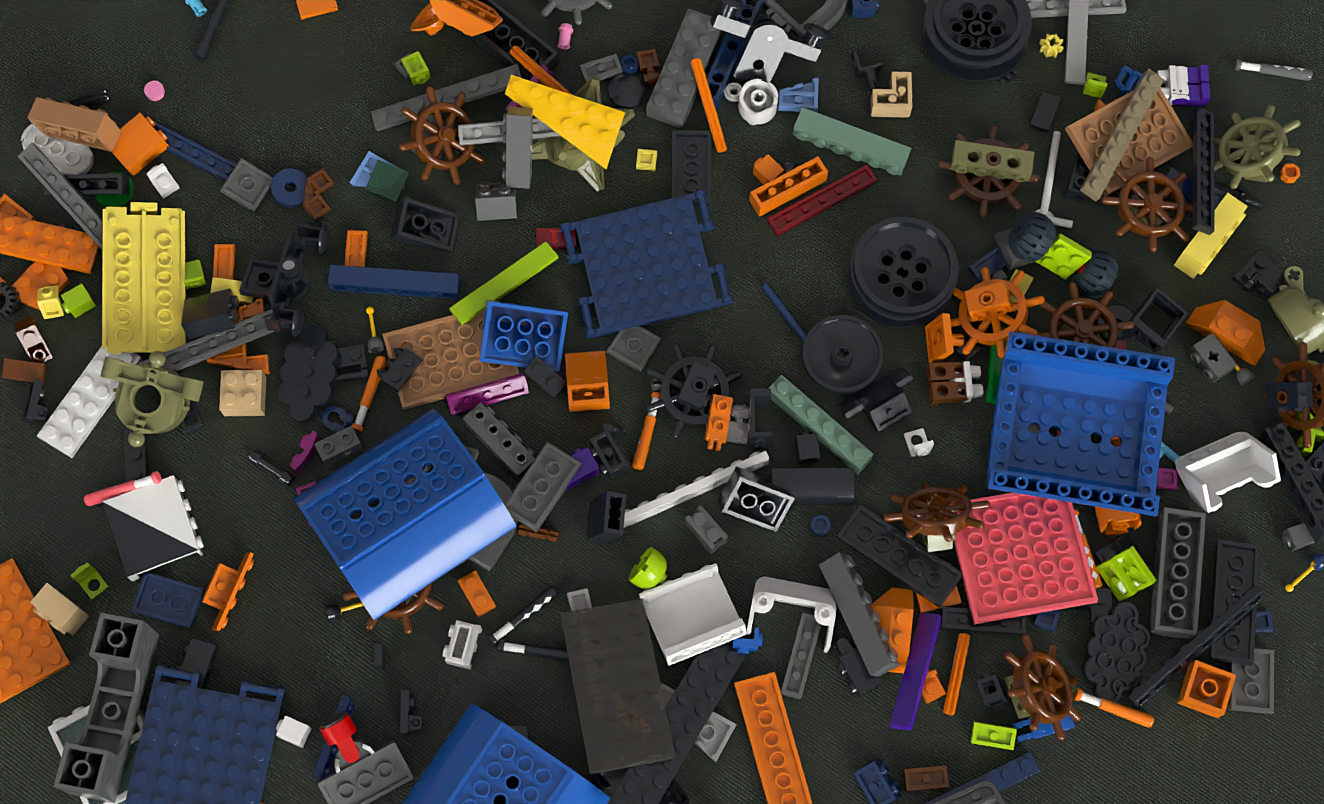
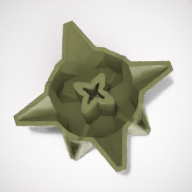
M592 76L574 96L601 104L599 77ZM613 108L625 112L621 127L635 116L632 108ZM621 129L619 130L614 147L625 136L624 131ZM563 137L533 139L532 160L548 159L553 164L577 171L597 192L605 189L604 168Z

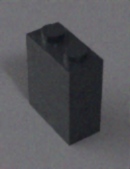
M229 288L185 299L181 326L188 339L235 329V323L238 319V297L233 295Z
M606 491L590 500L586 541L606 544L623 535L626 494Z

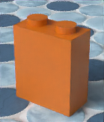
M141 113L120 129L122 132L112 152L133 176L169 146L165 142L168 139L161 130L156 131L153 128L156 124L149 116L145 118Z

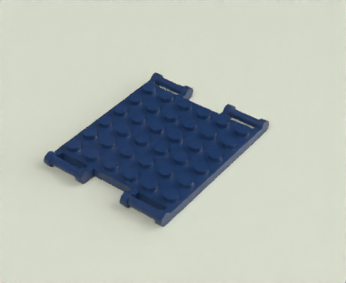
M705 190L585 220L563 223L559 226L566 243L568 263L574 264L584 261L592 296L577 299L586 327V338H594L734 303L724 273L726 271L725 265L717 264L709 268L700 233L713 230L715 226L709 215ZM697 200L703 219V224L700 225L697 223L692 204L693 201ZM577 230L581 254H576L571 231ZM717 274L722 293L721 299L716 298L711 275ZM591 304L595 305L600 328L594 329L589 305Z
M157 664L125 804H260L285 687L278 686L276 688L249 683V680L243 679L238 696L197 688L200 671L188 672ZM163 675L190 680L191 685L189 687L162 682L161 677ZM250 691L276 696V701L271 702L246 697V693Z

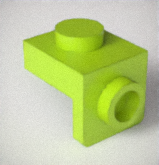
M1321 428L1311 429L1312 445L1310 448L1303 446V433L1298 438L1296 446L1299 448L1298 450L1302 457H1306L1312 452L1314 441H1324V432Z

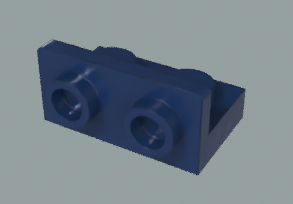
M881 759L875 760L853 773L870 804H889L901 797V789L898 783L892 780L889 775L890 769L884 761L882 762Z

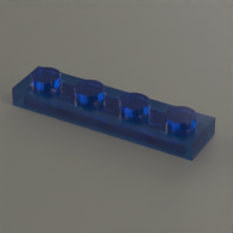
M342 695L336 713L345 711L351 717L355 707L353 700ZM325 740L312 776L313 778L320 780L331 774L332 765L330 764L338 750L336 744L328 745Z

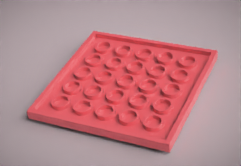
M1007 493L971 500V502L985 500L990 502V507L987 509L973 510V518L983 521L984 528L978 529L967 526L955 533L956 540H954L974 624L1097 603L1098 597L1072 502L1018 493Z

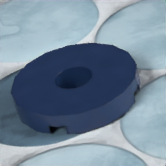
M291 168L276 173L271 182V193L276 202L285 207H296L303 204L306 175L297 169ZM288 184H293L296 187V190L293 192H288L285 189V186Z

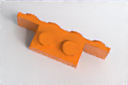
M245 553L238 571L218 563L201 601L220 610L212 630L220 631L221 628L223 629L226 626L228 611L233 609L237 601L236 593L243 588L246 581L244 578L245 573L250 571L253 566V553Z

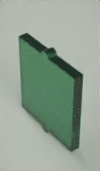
M378 160L373 172L370 173L371 177L365 189L397 202L402 189H405L404 185L409 172Z

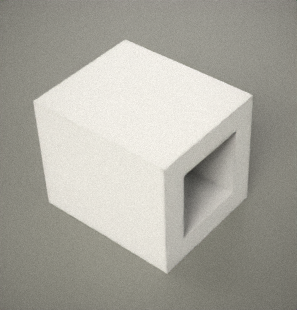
M285 716L277 724L276 736L303 748L312 728Z

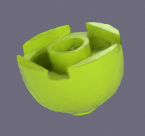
M650 547L640 557L641 561L638 565L635 564L628 577L632 584L642 589H650L657 584L662 585L667 578V574H665L667 569L666 559L658 550Z

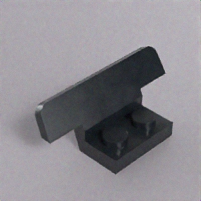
M899 368L841 402L840 409L846 419L864 409L868 413L875 430L879 432L912 412L907 398L900 387L912 381L913 377L906 369Z

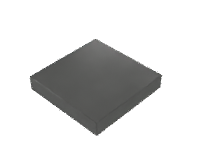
M241 158L220 192L255 212L270 189L273 177Z
M641 326L618 332L606 352L641 373L662 338Z

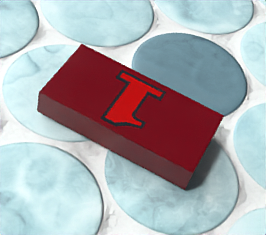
M536 228V247L547 242L552 249H566L564 235L560 228ZM576 230L571 231L574 247L576 248Z

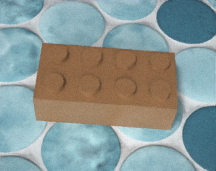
M36 97L28 115V119L46 137L113 152L122 132L116 126V123L108 117V113L103 110H90L83 105L77 107L65 101L59 103L47 97L45 99Z

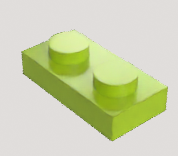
M974 721L970 742L972 744L1014 750L1017 729Z

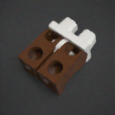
M969 361L963 363L943 362L928 364L926 375L929 386L930 406L938 405L939 403L970 402L972 398L983 395L982 384H972V379L981 377L980 366L970 365Z

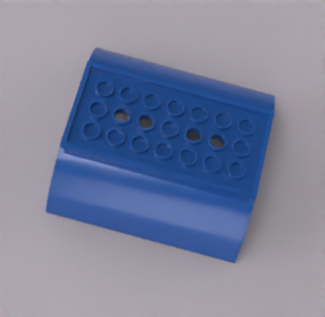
M1010 331L997 388L987 461V488L1157 517L1160 496L1156 495L1167 386L1173 378L1175 358ZM1031 424L1037 425L1039 432L1036 434L1031 433L1028 426ZM1057 428L1060 435L1058 437L1051 436L1049 429ZM1090 435H1098L1101 442L1098 444L1091 442ZM1112 437H1119L1121 446L1114 447L1110 439Z
M434 409L293 498L373 620H376L517 527L482 469L444 418ZM427 466L434 467L429 473L423 472ZM411 477L416 478L414 483L406 484L407 479ZM373 501H380L377 507H370V504ZM356 512L362 513L360 518L352 519L353 514Z
M471 703L402 804H494V799L498 795L506 797V804H607L610 797L523 735ZM510 777L518 778L519 785L517 788L510 789L507 787V780Z

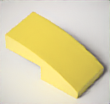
M223 278L212 279L210 293L230 288L233 295L238 297L239 304H252L254 297L240 295L239 290L242 281Z

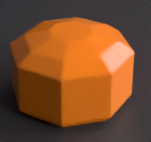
M1294 163L1285 164L1279 171L1280 179L1285 183H1294L1300 176L1299 167Z

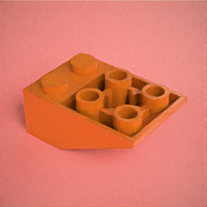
M605 351L565 354L569 411L610 409Z

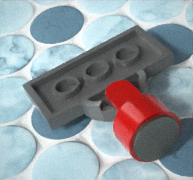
M348 712L336 713L320 724L319 729L327 744H336L338 747L334 758L336 771L317 781L328 804H368L414 779L394 740L374 750L369 743L363 740L352 739L351 735L356 732L357 728Z

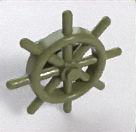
M1274 105L1267 107L1263 117H1251L1242 120L1238 113H1233L1231 117L1235 125L1227 130L1222 139L1214 138V146H1219L1218 154L1220 160L1214 162V171L1224 167L1230 174L1234 175L1230 183L1232 189L1238 187L1242 177L1245 180L1272 182L1274 180L1272 171L1283 159L1284 155L1298 156L1301 153L1298 148L1288 147L1286 133L1300 126V120L1295 119L1281 126L1277 121L1271 119L1275 111ZM1256 130L1254 135H1250V131ZM1265 130L1271 131V133L1262 137ZM1239 137H1243L1242 141H1236ZM1231 148L1239 149L1229 154ZM1243 156L1240 164L1233 162Z

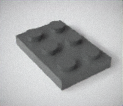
M1254 648V664L1252 666L1230 663V673L1235 674L1236 678L1229 698V710L1273 714L1274 650Z

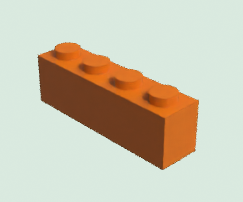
M817 156L751 191L749 202L760 217L826 182L828 171Z

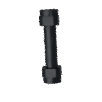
M254 450L248 458L250 462L256 466L260 465L277 476L284 485L289 487L295 480L294 475L287 470L279 469L264 459V455Z

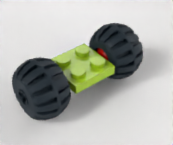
M1028 212L1016 221L1009 234L1008 245L1011 252L1017 258L1024 261H1035L1064 279L1070 276V282L1077 284L1079 294L1088 298H1097L1104 295L1113 285L1117 276L1118 266L1115 259L1108 252L1100 249L1087 250L1061 233L1055 237L1056 228L1053 222L1044 214Z

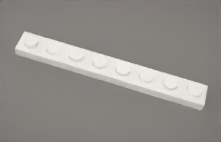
M755 452L744 461L737 460L733 462L728 468L716 469L710 476L696 478L692 484L687 486L686 484L680 485L675 491L669 494L667 492L662 493L651 502L644 501L633 510L626 509L624 528L727 483L736 466L752 472L768 465L769 456L767 452Z

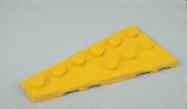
M511 75L505 92L506 96L521 107L533 108V115L538 120L577 147L604 169H607L625 112Z

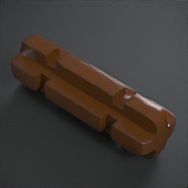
M520 523L518 528L519 535H529V537L543 540L547 538L548 541L553 542L557 541L559 535L557 530H548L544 527H540L535 532Z

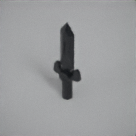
M1214 181V193L1224 197L1229 193L1242 203L1261 209L1264 202L1249 197L1246 193L1248 190L1246 187H1238L1237 191Z

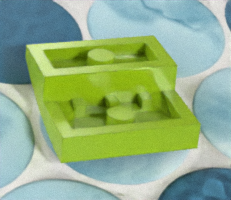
M1133 546L1096 566V569L1119 602L1133 596L1137 591L1157 581Z

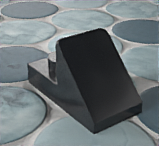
M1128 534L1117 538L1113 543L1095 552L1093 555L1098 563L1101 564L1131 546L1138 553L1140 551Z

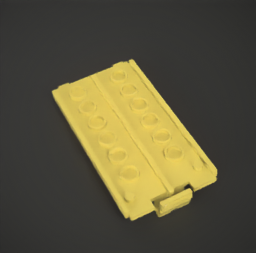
M131 202V215H127V207H106V209H103L102 349H106V352L111 354L152 353L154 351L165 353L185 345L186 333L181 326L185 300V211H182V208H161V215H157V203Z

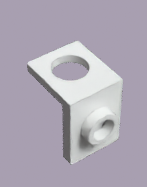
M923 428L904 434L911 457L916 455L920 457L930 453L934 442L933 440H927ZM918 435L922 438L923 442L913 445L911 437Z

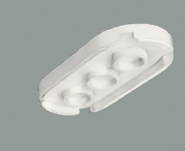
M34 124L29 125L22 134L23 149L25 150L31 143H35L63 175L86 174L93 165L94 157L89 146L46 137Z

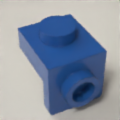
M755 627L754 639L736 638L732 642V648L737 650L736 653L749 654V651L757 652L758 646H762L763 633H759V628Z

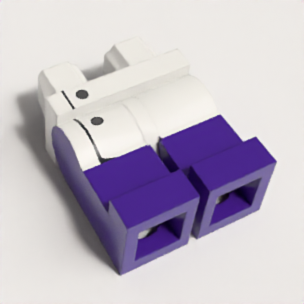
M1170 65L1167 70L1157 71L1156 74L1164 79L1165 87L1160 88L1171 106L1174 104L1178 106L1205 107L1209 102L1208 65H1200L1199 67H1175Z

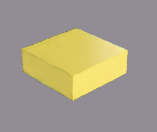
M638 149L636 169L655 171L657 150Z

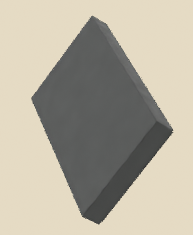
M547 442L504 504L511 517L537 532L582 466V463Z

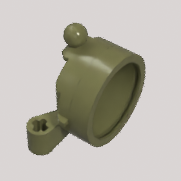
M1290 266L1283 273L1288 286H1279L1281 291L1268 298V301L1298 349L1299 343L1306 342L1308 354L1316 349L1322 352L1324 351V303L1320 300L1311 299L1303 290L1302 269L1297 266ZM1289 271H1298V279H1289Z
M161 351L152 352L149 356L151 364L135 365L105 356L100 377L120 381L118 387L113 388V391L116 392L115 410L122 423L133 431L128 437L129 444L133 447L143 445L145 441L143 434L164 433L177 427L190 409V400L199 402L204 381L182 377L176 371L162 366L166 361V357ZM145 385L156 387L161 395L159 408L151 413L140 411L135 404L137 390Z

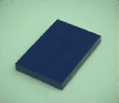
M145 572L131 612L192 629L205 589Z

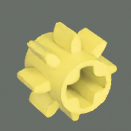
M1046 34L1045 39H1041L1039 43L1042 46L1040 52H1043L1046 58L1048 56L1056 58L1058 52L1061 53L1064 48L1060 46L1063 39H1059L1057 34Z

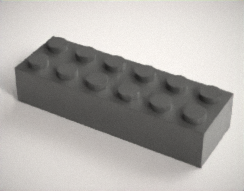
M691 9L687 10L647 104V117L683 129L699 91L691 60L700 58L706 74L723 34V30L712 27L710 23L711 16Z
M1164 507L1158 514L1154 577L1157 581L1153 583L1150 634L1189 640L1197 634L1206 513Z

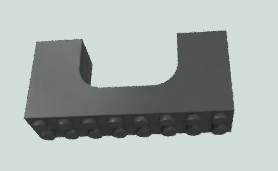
M100 613L89 656L98 663L97 680L89 711L77 745L65 743L53 787L75 796L111 803L116 802L159 634L144 621Z

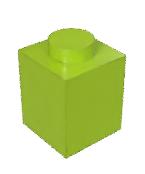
M83 284L61 295L64 300L62 303L64 310L67 314L71 312L75 318L96 307L95 302Z

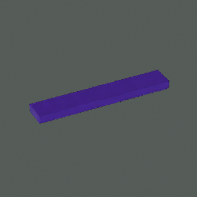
M920 613L890 722L892 729L912 730L942 620L940 614Z

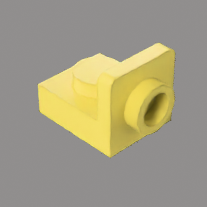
M58 286L39 288L37 303L43 318L64 316V308L59 298Z

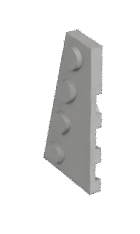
M662 683L652 704L662 712L675 690ZM712 712L697 737L695 744L716 763L736 724Z

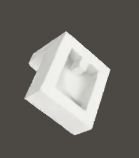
M163 163L152 167L147 173L150 181L163 199L179 189L178 184Z

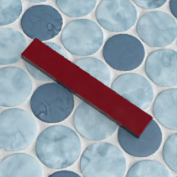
M868 164L768 217L767 222L776 236H779L877 182V178Z

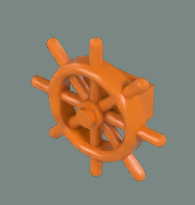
M984 267L981 270L983 282L978 283L970 290L965 291V293L957 288L954 289L952 295L962 301L959 306V318L950 320L951 328L962 325L965 333L970 337L962 349L963 354L968 355L978 342L983 345H996L998 356L1003 359L1005 352L1004 343L1007 342L1010 331L1037 336L1035 329L1025 325L1028 318V307L1043 304L1045 298L1038 296L1025 299L1022 291L1017 287L1025 276L1024 271L1019 270L1011 282L1001 279H991L989 269ZM1010 296L1015 297L1017 302L1011 303ZM1018 310L1015 319L1006 315V313ZM982 321L977 329L970 325L971 322ZM1002 321L1010 326L1001 331L1000 322ZM992 324L994 333H984L988 326Z

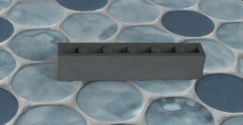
M839 552L819 564L869 674L880 677L899 666L898 654L888 641L889 635L879 622L881 618L871 605L872 599L862 586L863 580L854 569L855 563L849 555Z

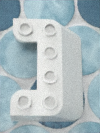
M1247 432L1233 433L1180 456L1175 460L1177 472L1191 499L1208 513L1216 511L1222 506V499L1218 495H1222L1231 489L1243 486L1250 481L1265 488L1281 481L1276 453Z

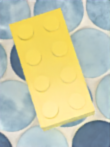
M1227 193L1215 209V231L1211 235L1198 231L1174 266L1193 279L1197 274L1202 275L1245 218L1246 214L1243 212L1248 206Z

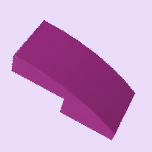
M315 431L311 434H306L301 439L299 446L303 452L296 454L291 460L292 463L289 464L298 475L306 468L317 448L314 443L319 442L320 438Z

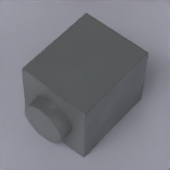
M1305 523L1290 527L1282 532V541L1285 547L1289 548L1290 552L1315 543Z

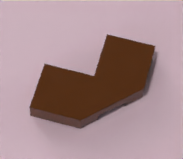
M323 168L309 176L305 184L302 206L313 221L331 210L320 194L334 186L335 183Z

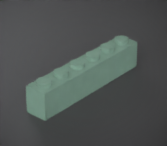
M803 107L793 129V135L799 140H807L814 143L817 147H826L836 154H844L850 156L855 161L866 162L873 168H882L892 175H902L911 152V148Z
M783 375L769 387L771 388V400L806 431L812 434L817 433L818 441L849 468H854V472L857 475L871 461L873 453Z

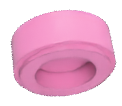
M150 81L145 85L144 93L149 100L158 101L163 98L165 89L160 82Z

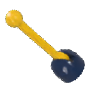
M1316 552L1310 558V567L1291 584H1287L1285 590L1287 592L1293 591L1294 586L1313 569H1324V556Z

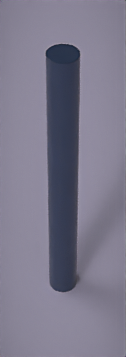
M768 283L764 284L761 287L804 343L807 333Z

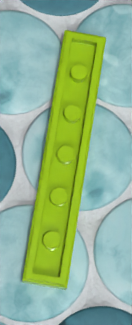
M544 242L450 308L451 313L461 325L465 324L484 311L486 299L498 301L557 260L558 255L547 242Z

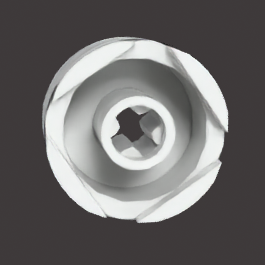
M754 79L748 81L742 87L739 95L738 109L740 115L750 125L764 124L775 116L778 103V92L775 86L770 82L762 81V79Z

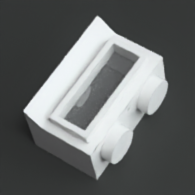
M456 620L455 625H451L448 637H451L449 645H445L443 657L446 658L445 662L447 664L471 670V660L473 652H476L478 634L482 632L480 625Z

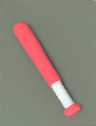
M155 471L150 476L95 491L84 496V503L87 506H93L153 482L159 484L161 482V475Z

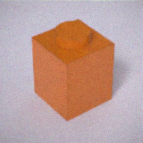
M769 154L764 158L760 157L754 163L753 175L763 184L784 174V169Z

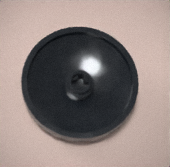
M836 315L821 320L809 331L803 345L802 360L807 374L818 386L829 392L849 394L866 388L877 377L883 362V347L878 334L868 323L853 316Z

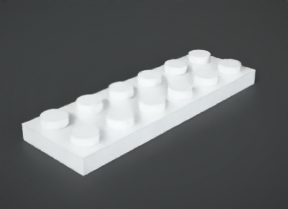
M101 347L38 433L37 437L70 458H73L115 399L116 392L113 391V388H117L120 381L100 377L105 356L120 359L131 364L142 362V357L135 353L111 354Z

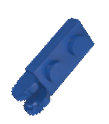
M1069 715L1060 720L1063 731L1075 727L1073 719ZM1031 717L1012 725L1016 729H1021L1030 725ZM1039 722L1036 731L1030 730L1031 733L1021 734L1017 737L1018 742L1031 738L1034 740L1054 734L1055 732L1052 724Z

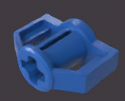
M1126 65L1123 66L1114 80L1120 95L1124 96L1126 95L1125 92L1128 94L1135 90L1143 74L1133 71ZM1127 75L1128 80L1123 86L1122 80Z

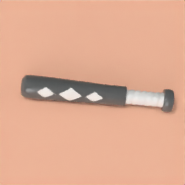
M1236 59L1234 65L1236 71L1245 69L1305 81L1311 80L1313 76L1311 69L1265 63L1242 62L1241 59Z

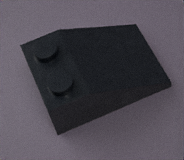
M405 197L397 202L390 240L411 246L452 252L460 214Z
M736 466L718 502L722 512L777 532L795 497L757 474Z

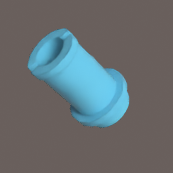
M185 0L197 17L207 12V9L200 0Z

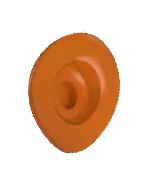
M430 3L416 17L410 30H425L429 35H434L443 28L445 22L438 19Z

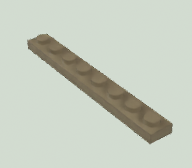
M1147 69L1141 77L1080 191L1094 201L1100 199L1164 81L1162 77L1151 69Z

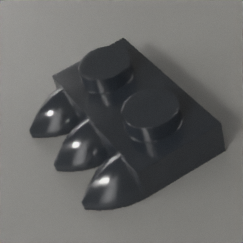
M397 347L393 349L397 359H385L389 369H377V374L381 381L399 392L423 360L409 349Z

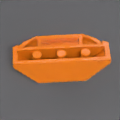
M429 0L438 19L471 37L493 30L503 20L493 8L478 0Z
M1226 300L1196 307L1185 325L1205 337L1213 333L1226 350L1254 367L1265 351L1260 321Z
M891 588L871 605L878 612L881 618L879 622L889 635L888 641L898 654L897 660L900 665L888 672L904 674L911 640L914 610L913 590Z

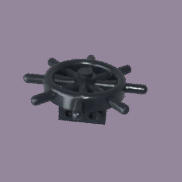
M674 343L672 349L677 362L671 365L665 374L653 368L646 370L648 376L661 381V400L648 404L646 411L653 412L664 407L666 412L677 421L672 432V438L674 439L680 437L684 425H704L706 430L709 413H707L705 406L707 402L711 403L712 396L707 393L708 390L719 387V395L729 397L728 383L742 377L741 371L725 375L712 362L717 350L714 344L709 346L704 358H685L680 345ZM679 370L683 373L684 382L673 378L674 374ZM669 386L680 389V392L670 396ZM678 402L684 405L682 411L678 410L674 403ZM732 404L731 412L741 415L743 412L742 408ZM693 409L698 411L700 416H690L689 413Z

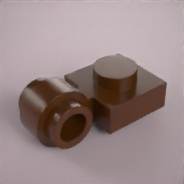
M656 49L637 52L640 72L646 71L643 74L645 85L655 86L659 78V72L654 71L659 69Z

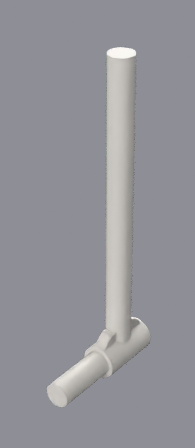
M1054 131L1041 209L1035 212L1046 215L1056 226L1072 228V220L1056 218L1048 211L1061 132Z

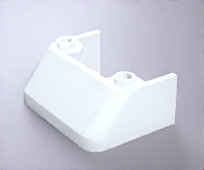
M770 577L759 578L754 587L745 637H750L754 612H769L773 607L774 601L814 608L815 620L821 625L828 626L823 652L828 653L832 640L837 605L831 590Z

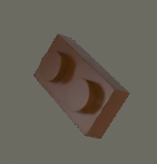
M947 765L903 770L906 792L949 788Z

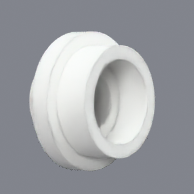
M738 83L728 84L724 90L726 99L732 102L739 101L742 86ZM735 91L737 92V94L732 95L731 92Z

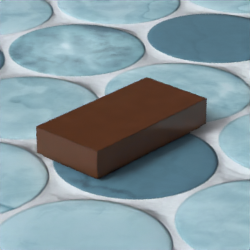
M4 358L2 378L33 382L37 379L44 383L46 363Z

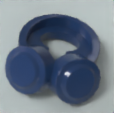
M328 407L322 414L323 424L334 434L350 427L352 424V414L346 413L340 407ZM332 412L338 413L339 419L344 422V425L340 426L338 423L329 422V414Z

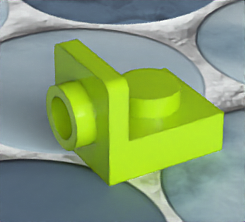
M419 51L401 59L413 86L423 84L430 78L429 69Z

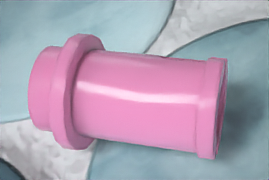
M563 23L558 28L560 32L558 47L566 50L570 48L573 29L572 25Z

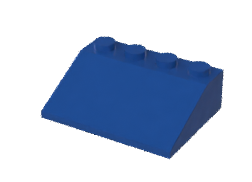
M486 299L479 361L527 367L534 357L538 356L553 371L559 372L568 312L559 309Z

